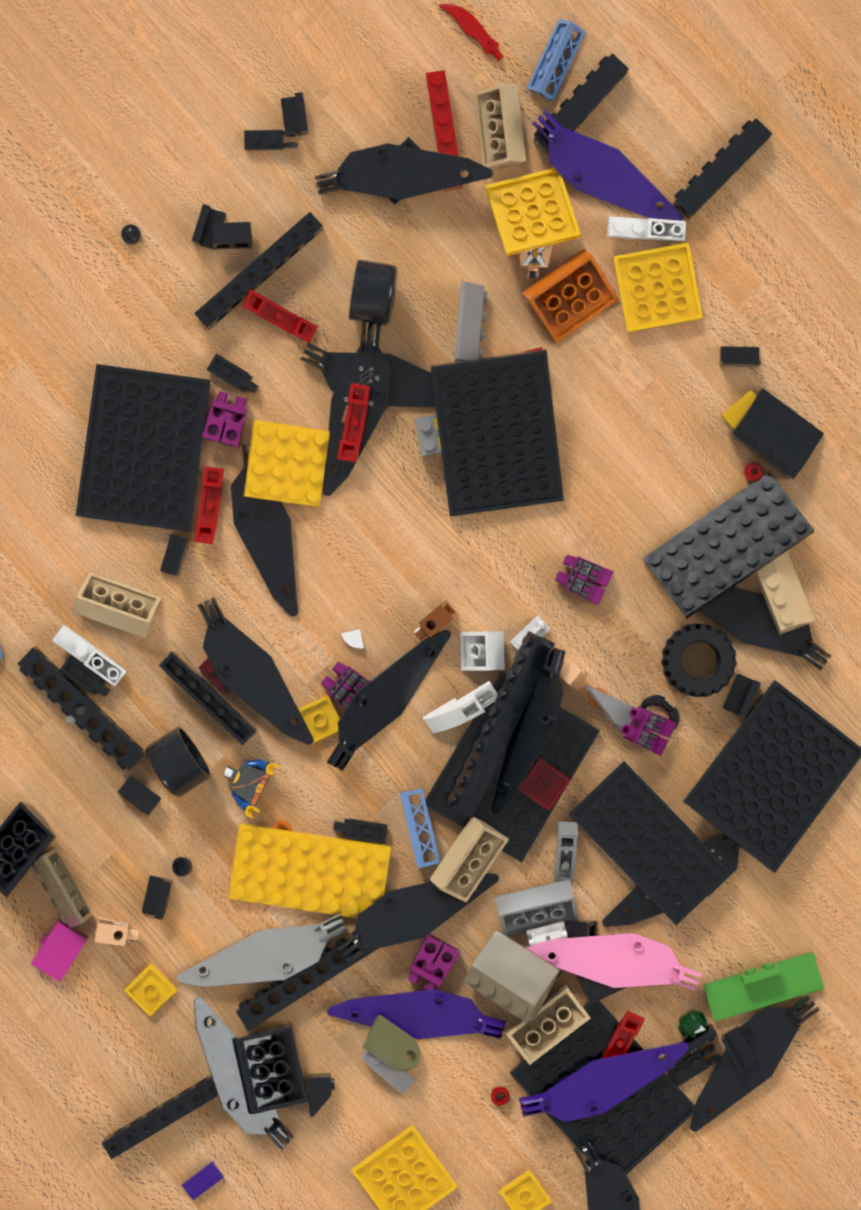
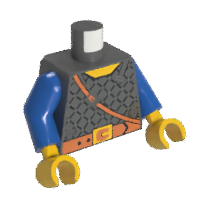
M256 759L248 760L245 764L242 763L238 770L227 766L223 776L233 781L229 788L232 790L231 795L237 805L245 811L246 816L255 819L252 816V812H260L258 808L253 806H256L270 775L277 776L273 769L274 767L279 768L278 764Z

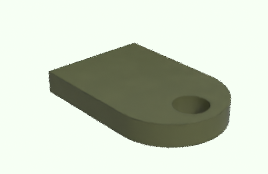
M379 1014L375 1018L362 1047L397 1071L405 1072L412 1069L418 1064L420 1059V1049L417 1042L409 1034ZM406 1053L412 1056V1061L407 1059Z

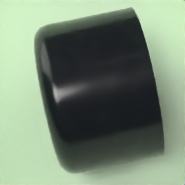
M358 259L352 287L349 320L378 325L389 324L398 276V269L395 265Z
M179 726L146 748V756L152 769L164 787L175 797L183 796L211 778L210 770L203 756L188 734Z

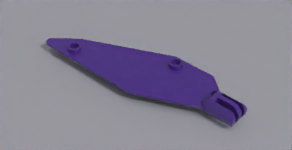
M546 110L543 114L554 127L541 115L537 119L549 133L536 121L532 123L548 140L550 164L576 190L647 218L683 220V215L619 149L562 127ZM661 202L663 205L658 208L656 203Z
M435 989L354 998L327 1009V1013L330 1016L371 1027L375 1018L380 1014L416 1039L474 1033L501 1039L506 1024L504 1020L483 1015L472 999Z
M686 1042L593 1060L544 1093L519 1098L522 1116L527 1117L548 1113L567 1122L604 1114L671 1069L688 1050L689 1046Z

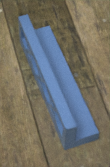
M559 19L526 89L530 92L541 94L549 101H554L586 32L572 21ZM573 30L578 33L574 41L571 39ZM565 48H568V56L564 59L563 51ZM559 65L560 73L558 76H555V68ZM549 83L552 84L550 94L545 91Z
M423 788L400 792L417 867L423 868L439 864L440 859ZM420 793L421 802L416 807L410 803L409 795ZM417 811L423 813L426 817L422 826L414 821ZM422 829L430 834L427 844L419 841L418 836ZM427 848L434 852L436 860L424 862L423 854Z

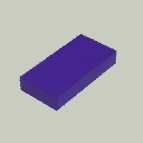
M212 1161L185 1181L182 1187L191 1199L195 1200L224 1178V1175Z

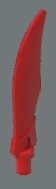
M453 4L439 5L440 8L448 12L457 21L466 35L477 40L486 54L493 55L498 62L503 59L504 56L498 50V42L489 36L470 12Z

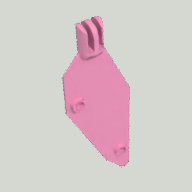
M634 933L550 939L526 947L557 968L613 988L676 984L697 991V987L681 980L699 985L700 980L688 976L684 972L697 977H702L703 974L681 966L670 946ZM554 952L555 957L549 958V953Z

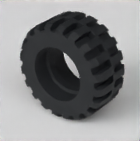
M706 624L686 625L672 633V636L666 641L665 648L662 650L663 656L661 660L663 673L667 677L668 682L681 693L693 697H708L722 691L721 689L730 683L731 677L733 678L735 674L734 668L737 667V661L735 660L736 650L733 649V643L727 638L726 634L716 627ZM695 642H703L711 646L717 657L714 671L704 678L689 676L681 665V656L684 649Z

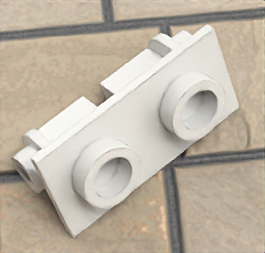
M537 615L510 642L519 651L522 640L528 631L543 637L550 628Z
M564 921L526 930L530 946L550 939L568 938Z

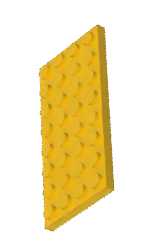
M240 823L229 899L332 915L340 913L341 916L358 918L359 913L384 895L391 846Z

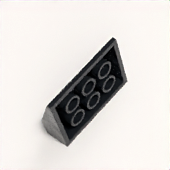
M762 388L728 435L786 478L792 480L795 479L824 433Z
M21 801L0 826V891L6 897H8L56 837L44 817L34 807Z
M292 1022L235 1039L252 1115L308 1102V1092Z

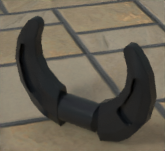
M652 695L643 700L640 707L644 709L652 705H660L669 713V719L677 723L674 730L679 724V711L676 706L673 708L665 700L666 697Z

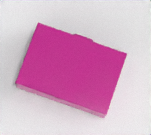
M58 919L48 935L44 934L39 942L41 947L31 964L61 982L88 937L74 928H69L62 920Z

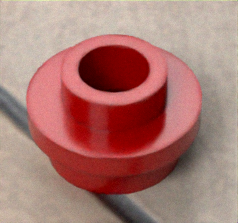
M751 462L746 465L744 475L748 480L758 481L763 476V467L759 463ZM752 468L757 469L756 475L751 474Z
M498 1086L492 1090L491 1100L495 1105L503 1106L508 1103L510 1094L505 1087ZM503 1093L504 1097L502 1099L497 1098V1094Z

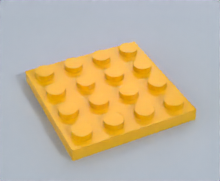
M555 168L485 185L486 195L506 256L581 237L562 175Z
M689 242L613 256L627 333L703 318Z
M254 420L244 497L320 507L330 431Z
M413 1124L351 1168V1172L379 1210H427L458 1187L457 1183Z

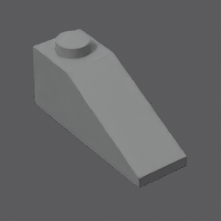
M586 685L585 689L607 719L615 723L614 728L622 730L623 725H630L632 718L629 717V713L633 706Z
M558 821L554 882L570 880V883H573L578 840L577 822Z
M367 1050L362 1053V1059L401 1094L416 1082L407 1071L401 1072L393 1069Z

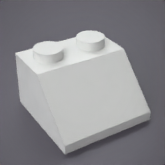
M504 631L460 632L461 671L505 669Z

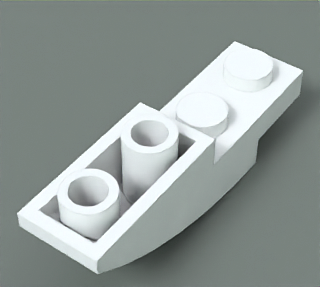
M610 216L607 222V237L642 241H685L686 221Z
M64 624L52 639L53 642L79 659L85 666L113 686H116L126 673V670L108 655Z
M488 681L459 700L456 698L450 700L424 716L423 720L432 733L451 729L484 713V708L495 702L497 692L491 682Z

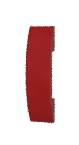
M250 289L242 304L243 308L307 343H310L318 327Z
M351 383L347 415L337 459L357 462L367 418L370 386Z
M205 466L194 542L214 544L223 487V468Z
M627 1010L612 1035L602 1058L626 1054L635 1035H638L645 1018Z

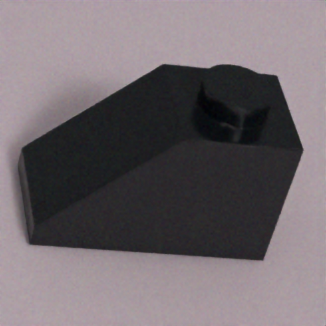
M331 1073L308 1074L307 1076L310 1117H313L331 1097L332 1090H335V1078H331Z

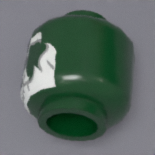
M692 1009L679 1017L680 1025H678V1029L683 1036L686 1035L689 1038H694L706 1030L707 1019L701 1011Z

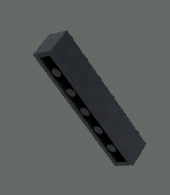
M613 53L609 57L605 55L598 63L600 67L596 71L592 70L585 78L587 81L583 85L579 84L572 93L574 95L570 100L566 98L559 106L561 109L557 114L555 112L551 114L562 127L575 131L628 73L629 68ZM537 130L534 133L533 143L549 156L548 140Z
M757 118L753 121L748 120L742 127L744 131L739 136L735 134L728 141L730 145L726 149L722 147L714 155L716 159L712 163L708 161L701 168L703 172L699 176L695 174L688 181L689 186L686 190L681 188L674 196L676 200L673 204L688 219L772 136V133Z
M172 651L160 663L159 667L242 745L257 731L246 718L175 651Z

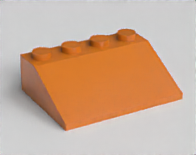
M585 248L522 292L529 306L556 344L619 300L593 255Z

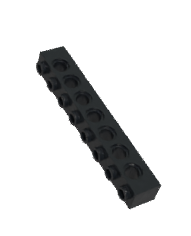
M311 212L306 214L194 314L210 330L246 298L250 289L255 291L324 230L323 225Z
M33 647L17 663L20 666V672L26 677L30 676L34 680L33 684L38 689H44L48 693L47 697L53 703L57 702L62 706L61 711L68 717L71 715L76 720L74 723L81 730L85 728L90 733L88 735L89 738L95 743L99 742L103 746L102 750L108 756L113 755L117 759L116 763L123 770L125 768L130 770L146 754V751L70 678L61 672L37 647ZM38 664L44 669L42 675H38L35 672V667ZM51 678H55L58 682L55 689L49 686ZM65 691L70 692L72 696L69 702H66L62 697ZM79 704L85 707L83 715H79L76 712ZM92 718L99 720L98 728H93L90 725ZM106 731H110L113 734L112 741L105 740L104 733ZM120 744H123L127 747V753L125 755H122L118 752V746Z
M354 930L351 932L352 936L348 939L343 937L335 942L336 946L332 949L328 947L324 949L319 962L286 980L272 982L270 984L271 987L266 991L263 988L254 994L255 998L252 1000L245 999L239 1003L236 1013L246 1029L250 1031L377 949L364 952L347 966L344 962L356 954L358 950L350 953L342 961H336L333 957L336 953L335 950L354 936ZM348 945L346 948H344V949L341 950L340 952L343 954L345 951H347V950L350 948V946ZM321 962L326 963L328 969L320 971L317 965ZM309 973L312 979L308 982L303 981L301 975ZM292 983L296 989L293 992H289L286 990L285 985ZM272 993L277 994L279 1001L272 1002L269 999V995ZM254 1004H260V1005H262L263 1011H262V1012H256V1011H254L253 1005H254Z
M212 1076L205 1077L105 1137L102 1145L111 1159L117 1157L217 1097L218 1094Z

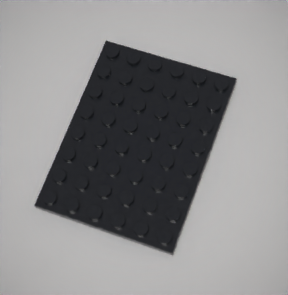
M547 350L430 365L450 517L564 501Z
M96 364L75 516L190 532L211 380Z
M500 672L493 684L497 693L506 679V674ZM494 702L484 708V713L472 719L425 799L427 807L463 828L471 817L454 811L446 806V803ZM560 707L555 729L538 758L540 757L572 779L600 730ZM506 747L474 817L482 820L506 836L509 840L502 851L522 862L560 797L551 810L548 811L517 790L514 797L497 814H494L492 806L507 751Z
M773 680L682 802L767 869L776 873L861 758V747L780 683Z
M600 1000L590 1005L587 1001L583 1005L591 1017L583 1025L529 1065L523 1059L510 1071V1074L530 1096L544 1093L589 1062L602 1059L619 1021ZM633 1039L627 1053L644 1049ZM663 1073L604 1114L567 1122L548 1113L546 1114L581 1152L580 1145L584 1144L591 1157L594 1156L586 1141L590 1140L601 1160L620 1165L627 1175L692 1116L698 1108L666 1073Z

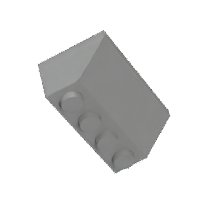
M461 282L455 362L482 358L483 349L479 348V342L484 340V329H481V322H485L486 310H482L483 303H487L488 291H484L483 285Z
M570 880L541 885L536 888L495 897L503 934L508 937L527 933L526 930L564 921L565 924L569 920H579Z

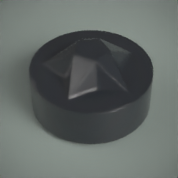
M129 224L122 229L121 236L127 244L133 245L141 239V231L137 226Z
M187 857L176 858L172 864L173 872L177 876L189 875L192 871L190 859Z

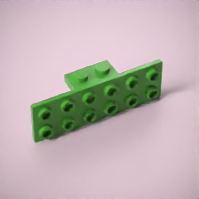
M806 953L776 963L768 962L763 964V967L756 969L755 967L748 968L742 973L704 984L703 987L713 1020L718 1021L824 989L814 953Z

